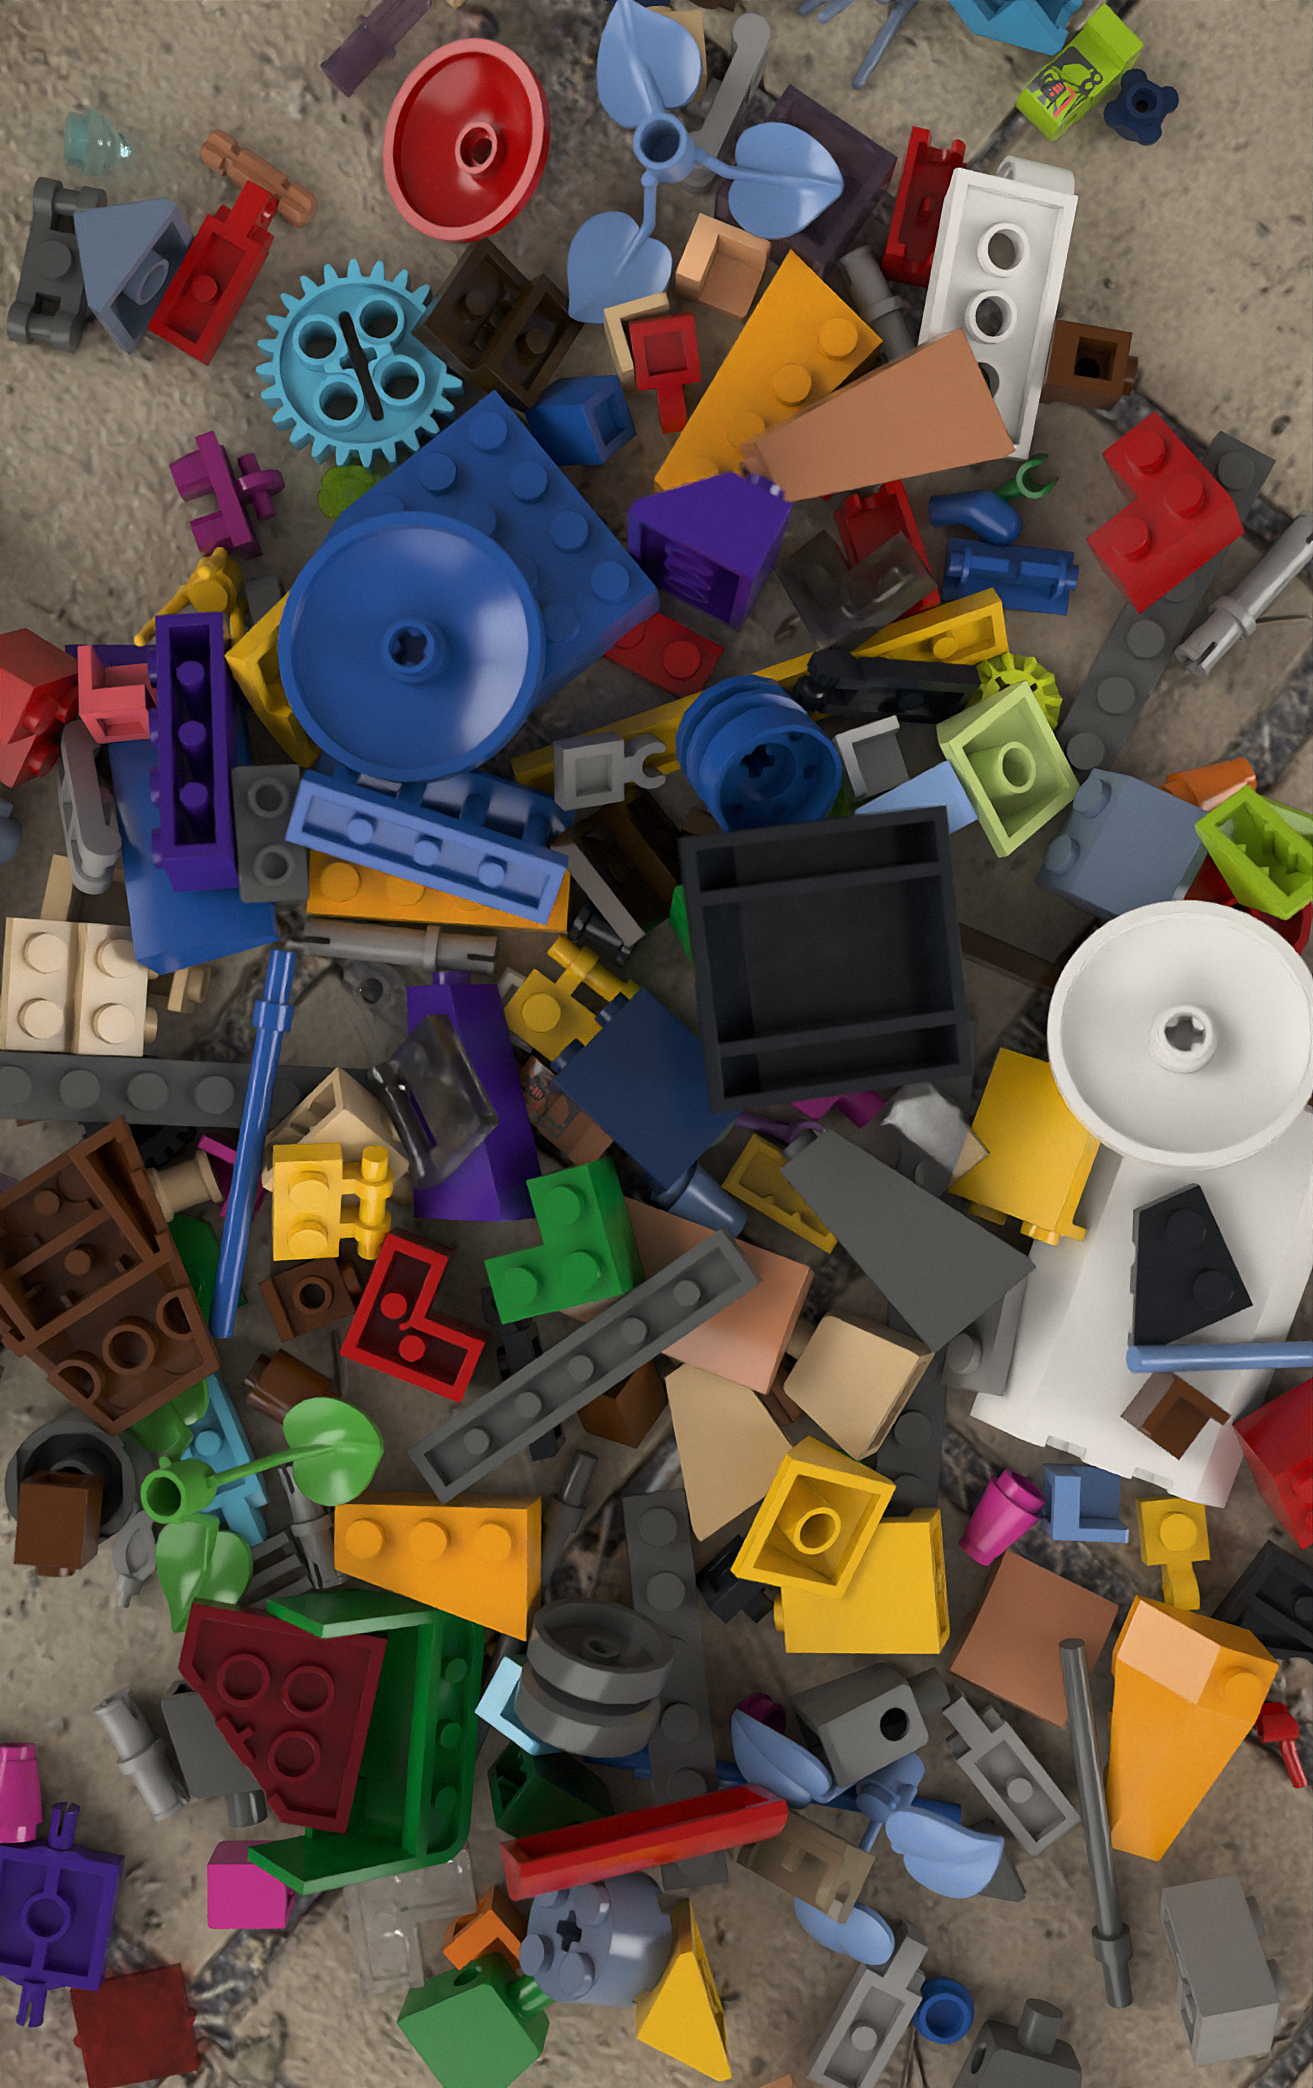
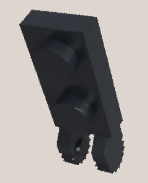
M825 647V649L819 648L818 651H814L807 663V672L810 675L804 674L803 677L798 678L792 689V697L806 712L812 711L814 713L818 711L820 714L840 715L841 718L877 721L896 715L898 722L939 724L963 711L981 685V680L976 665L950 664L940 661L897 660L885 657H860L858 660L845 649L832 648V650H828Z

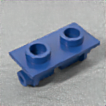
M948 537L941 601L952 602L993 587L1002 601L1003 609L1066 616L1070 591H1074L1077 585L1079 566L1073 564L1074 552L1011 544L995 546L986 541Z

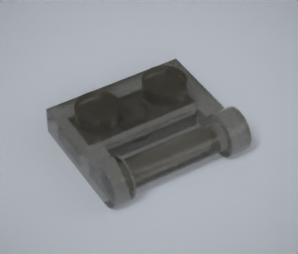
M448 1014L426 1015L388 1061L373 1067L365 1076V1081L371 1094L375 1098L382 1100L410 1159L411 1164L408 1166V1173L415 1188L418 1190L430 1189L449 1178L500 1123ZM407 1084H409L435 1138L437 1146L434 1149L405 1090Z

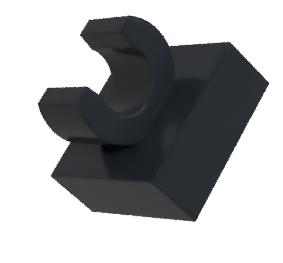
M739 1534L695 1575L696 1585L708 1607L726 1624L741 1609L755 1623H758L774 1608V1603L763 1593L766 1590L764 1588L767 1585L766 1583L736 1577L731 1571L745 1541Z

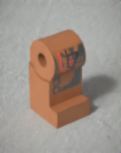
M531 1055L518 1070L529 1121L538 1128L539 1133L566 1154V1157L576 1165L598 1159L613 1140L562 1091L555 1096L547 1089L548 1085L558 1074Z

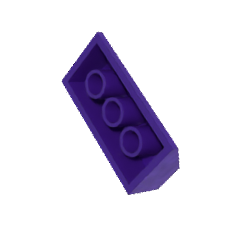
M731 471L634 500L628 512V553L657 589L740 633L776 565L793 504L783 500L785 492L765 477L749 473L746 479Z

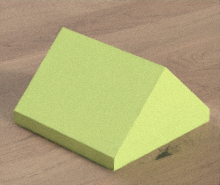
M1027 680L1017 682L936 725L939 746L955 772L998 858L1006 857L1069 804L1080 788V784Z

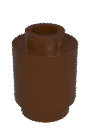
M282 1348L278 1350L273 1358L263 1352L242 1383V1386L251 1391L246 1404L282 1426L285 1415L300 1402L317 1396L337 1398L342 1396V1393L330 1386L332 1379Z

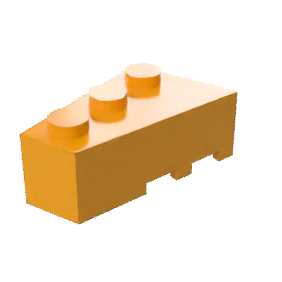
M363 1491L353 1500L335 1506L334 1569L527 1642L530 1637L535 1613L541 1609V1495L460 1493L442 1505L433 1492Z

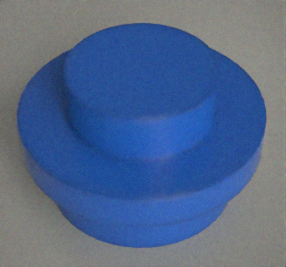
M937 1976L927 1979L923 1982L920 1989L923 1999L912 2017L913 2024L924 2038L939 2044L957 2042L970 2029L974 2019V2004L967 1988L954 1978Z

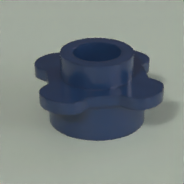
M1128 70L1121 78L1120 84L1122 89L1116 100L1107 103L1103 117L1105 123L1110 128L1115 129L1122 138L1138 142L1143 146L1153 145L1162 135L1160 125L1167 114L1173 113L1178 107L1179 96L1173 87H1160L1149 81L1143 70ZM1139 102L1144 103L1147 110L1139 112L1136 109V104Z

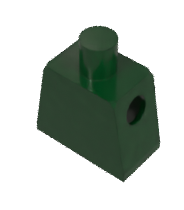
M511 1740L487 1771L495 1826L516 1839L615 1815L608 1787L604 1781L564 1750L563 1752L535 1756Z

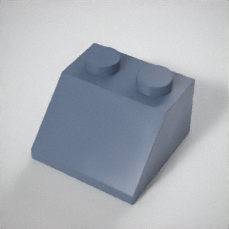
M1093 768L1087 781L1076 792L1073 807L1059 834L1047 847L1043 857V864L1034 882L1086 914L1107 921H1111L1126 912L1142 906L1183 900L1208 854L1207 849L1195 831V823L1209 812L1132 776Z

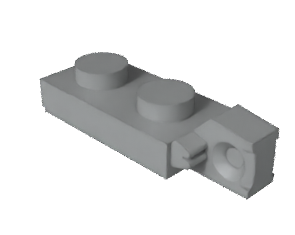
M955 1685L948 1690L950 1704L943 1706L941 1709L956 1729L945 1739L952 1748V1753L957 1763L1034 1859L1080 1823L1082 1817L1004 1715H999L991 1704L978 1713L960 1688Z
M901 1919L893 1932L895 1947L888 1961L881 1965L860 1963L804 2065L805 2077L824 2088H874L923 1999L920 1989L926 1976L924 1975L925 1972L918 1969L929 1948L925 1942V1932Z

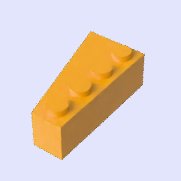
M791 249L655 476L653 494L730 471L742 477L739 463L745 459L738 444L864 376L875 365L883 340Z

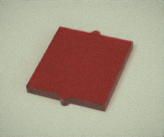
M181 1963L104 1978V1982L98 1992L70 1988L69 1991L78 2031L73 2043L76 2047L81 2048L89 2088H115L198 2071L200 2069L201 2060L193 2025L197 2017V2010L189 2005Z

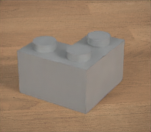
M1237 1874L1162 1888L1159 1915L1178 1974L1176 2005L1194 2065L1198 2066L1270 2052L1275 2026L1281 2025L1279 2007L1280 2002L1286 2001V1989L1277 1961L1275 1959L1266 1960L1259 1940V1937H1263L1265 1934L1264 1924L1255 1897L1244 1896Z

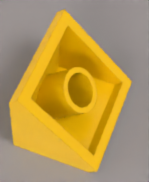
M808 1435L786 1453L731 1571L739 1578L841 1600L897 1486L887 1477Z
M687 1899L677 1902L670 1915L671 1947L661 1980L652 1991H642L636 1998V2002H638L636 2004V2039L721 2082L732 2078L726 2016L690 1900Z

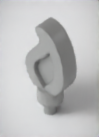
M145 1509L139 1511L125 1524L118 1535L113 1549V1564L116 1573L119 1574L115 1589L120 1591L116 1605L122 1608L129 1607L132 1595L140 1593L143 1581L156 1570L155 1552L159 1535L155 1527L156 1521L147 1514Z

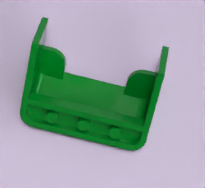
M352 1588L267 1599L266 1612L322 1639L373 1631L388 1632L346 1834L305 1827V1835L249 1846L247 1860L302 1896L440 1865L452 1860L464 1847L470 1832L479 1715L475 1713V1710L480 1703L485 1626L401 1594Z

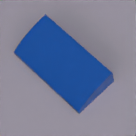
M236 702L238 767L253 766L245 707L240 702ZM151 739L108 743L118 828L122 839L121 852L135 960L157 974L164 975L280 941L274 902L243 903L240 900L239 888L174 892L165 869L155 868L151 851V830L153 828H160L159 807H154L150 791V768L158 767V747L154 748L152 746Z

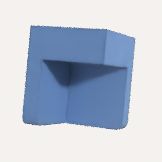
M1043 1463L1042 1492L1047 1497V1502L1041 1509L1043 1514L1041 1527L1052 1540L1129 1542V1528L1119 1519L1121 1476L1093 1465Z

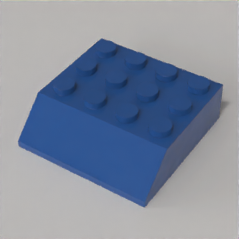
M493 390L342 511L320 546L321 548L332 537L362 520L396 511H424L446 515L473 526L495 541L524 573L534 591L543 617L546 636L545 668L541 687L530 713L613 648L615 642L640 622H645L661 609L656 586L496 390Z

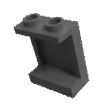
M299 764L235 767L230 772L240 900L243 903L274 902L276 912L291 911L310 899L306 847L285 840L300 788Z

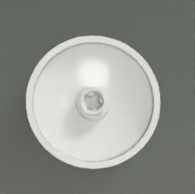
M1175 900L1150 904L1126 912L1099 928L1082 943L1063 969L1055 986L1048 1016L1047 1046L1051 1070L1059 1092L1077 1120L1095 1138L1117 1153L1137 1162L1171 1170H1202L1228 1165L1245 1159L1262 1150L1288 1129L1313 1094V976L1302 958L1284 938L1265 923L1234 908L1204 901Z

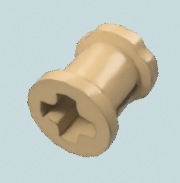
M203 1149L195 1151V1158L164 1170L157 1171L154 1167L146 1169L167 1223L173 1221L174 1213L208 1200H212L215 1204L225 1201L224 1192L209 1153Z

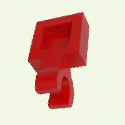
M691 311L629 320L627 323L637 390L656 389L659 424L662 427L663 434L683 431L688 423L683 384L702 382L694 315Z

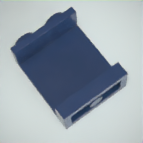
M643 986L630 1000L622 992H619L595 1017L594 1020L602 1029L585 1046L578 1038H575L553 1060L549 1066L558 1075L551 1081L547 1089L555 1096L562 1091L645 1171L640 1178L660 1195L674 1185L743 1110L718 1114L709 1113L701 1041Z

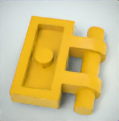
M562 933L546 952L547 955L565 968L555 983L534 968L503 1008L508 1030L551 1063L575 1038H578L586 1046L602 1029L594 1020L596 1015L570 996L581 981L608 1002L619 992H622L630 1000L642 988L631 979L627 983L622 981L598 962L600 955L586 944L582 948L578 947Z
M340 1142L273 1145L271 1240L273 1261L339 1257V1238L353 1237L358 1241L357 1252L359 1256L367 1260L377 1259L386 1236L391 1231L392 1216L386 1209V1199L393 1193L394 1171L388 1165V1150L379 1145L368 1146L362 1152V1161L343 1162ZM356 1194L360 1197V1205L341 1206V1195Z

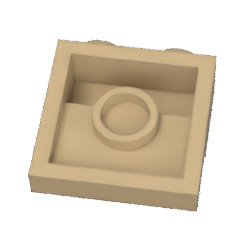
M6 917L0 1007V1049L142 1058L143 1044L153 1043L157 1032L156 1009L153 1005H146L148 979H157L159 974L135 960L131 926Z

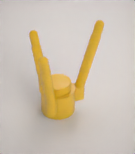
M217 547L212 555L205 556L199 560L187 584L180 586L176 595L155 616L178 614L185 606L192 605L200 613L223 612V615L227 614L230 617L232 648L245 635L244 616L248 610V603L239 596L244 587L242 569L236 561L228 557V553L224 548ZM155 616L135 636L134 643L137 646H145L156 636Z

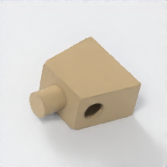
M339 1067L266 1136L261 1163L262 1187L271 1192L273 1145L340 1142L343 1162L362 1161V1152L368 1146L379 1145L386 1148L389 1152L388 1165L394 1171L393 1193L387 1199L400 1206L407 1205L413 1200V1169L410 1168L412 1156L406 1126L399 1117ZM356 1194L341 1195V1206L360 1205V1197Z
M843 1308L827 1312L817 1327L799 1315L785 1350L786 1353L798 1361L786 1379L783 1389L849 1456L859 1461L878 1451L935 1354L931 1352L925 1343Z

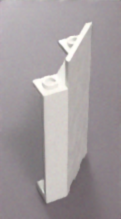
M1305 1110L1301 1111L1288 1129L1262 1150L1245 1159L1211 1169L1171 1170L1158 1168L1125 1157L1101 1142L1073 1217V1224L1087 1229L1084 1240L1082 1242L1061 1235L1057 1246L1034 1238L1028 1258L1037 1268L1029 1273L1003 1397L978 1392L970 1416L1024 1441L1041 1447H1045L1047 1444L1081 1458L1082 1462L1128 1479L1134 1476L1167 1489L1169 1494L1191 1502L1224 1508L1244 1455L1232 1424L1262 1406L1275 1368L1173 1372L1231 1415L1224 1426L1210 1418L1180 1460L1176 1459L1120 1417L1152 1374L1132 1373L1126 1363V1354L1129 1349L1127 1345L1128 1333H1132L1133 1294L1130 1293L1131 1266L1135 1261V1245L1132 1242L1133 1210L1192 1183L1199 1184L1253 1303V1306L1166 1345L1285 1342L1313 1267V1114Z

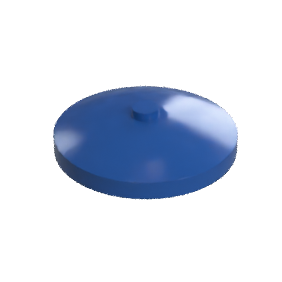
M396 511L380 514L362 520L332 537L312 556L295 580L286 600L279 626L278 662L281 680L289 704L301 726L317 745L338 762L362 774L393 783L427 784L444 781L467 773L491 759L509 743L526 721L536 701L544 674L546 636L543 617L534 591L522 570L495 541L480 530L458 519L433 512Z

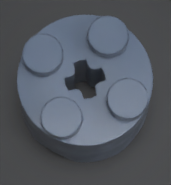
M636 1871L535 1896L529 1915L527 1936L523 1940L519 1951V1962L523 1973L527 1976H534L540 1989L548 1997L558 2002L629 2008L637 2004L638 2002L634 2001V1999L642 1991H652L661 1980L671 1947L670 1916L667 1913H660L655 1893H663L657 1882L645 1872Z

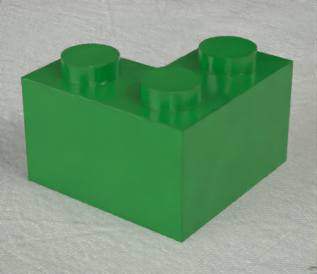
M612 1155L555 1170L527 1180L543 1241L512 1248L484 1261L502 1324L623 1295L647 1281Z

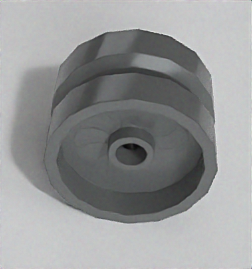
M564 1598L546 1603L535 1613L528 1641L527 1658L529 1660L522 1666L515 1693L514 1711L523 1726L541 1740L571 1753L603 1758L624 1757L643 1750L654 1735L660 1712L659 1693L667 1685L674 1659L673 1641L663 1627L640 1612L617 1603L594 1598Z

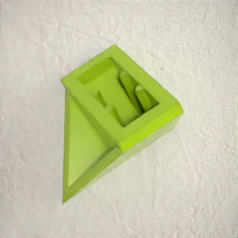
M1246 784L1195 823V831L1239 904L1287 920L1313 900V814L1259 795Z

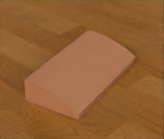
M623 1196L646 1280L716 1232L715 1230ZM734 1238L763 1281L661 1353L768 1396L815 1274L809 1266ZM637 1287L623 1295L558 1310L557 1312L588 1323Z

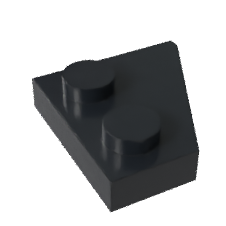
M1192 1183L1133 1210L1132 1242L1135 1245V1261L1131 1266L1130 1293L1133 1294L1132 1333H1128L1127 1345L1129 1348L1131 1346L1169 1344L1253 1306L1199 1184Z
M1268 1539L1210 1618L1250 1630L1275 1659L1288 1660L1299 1657L1313 1664V1568Z

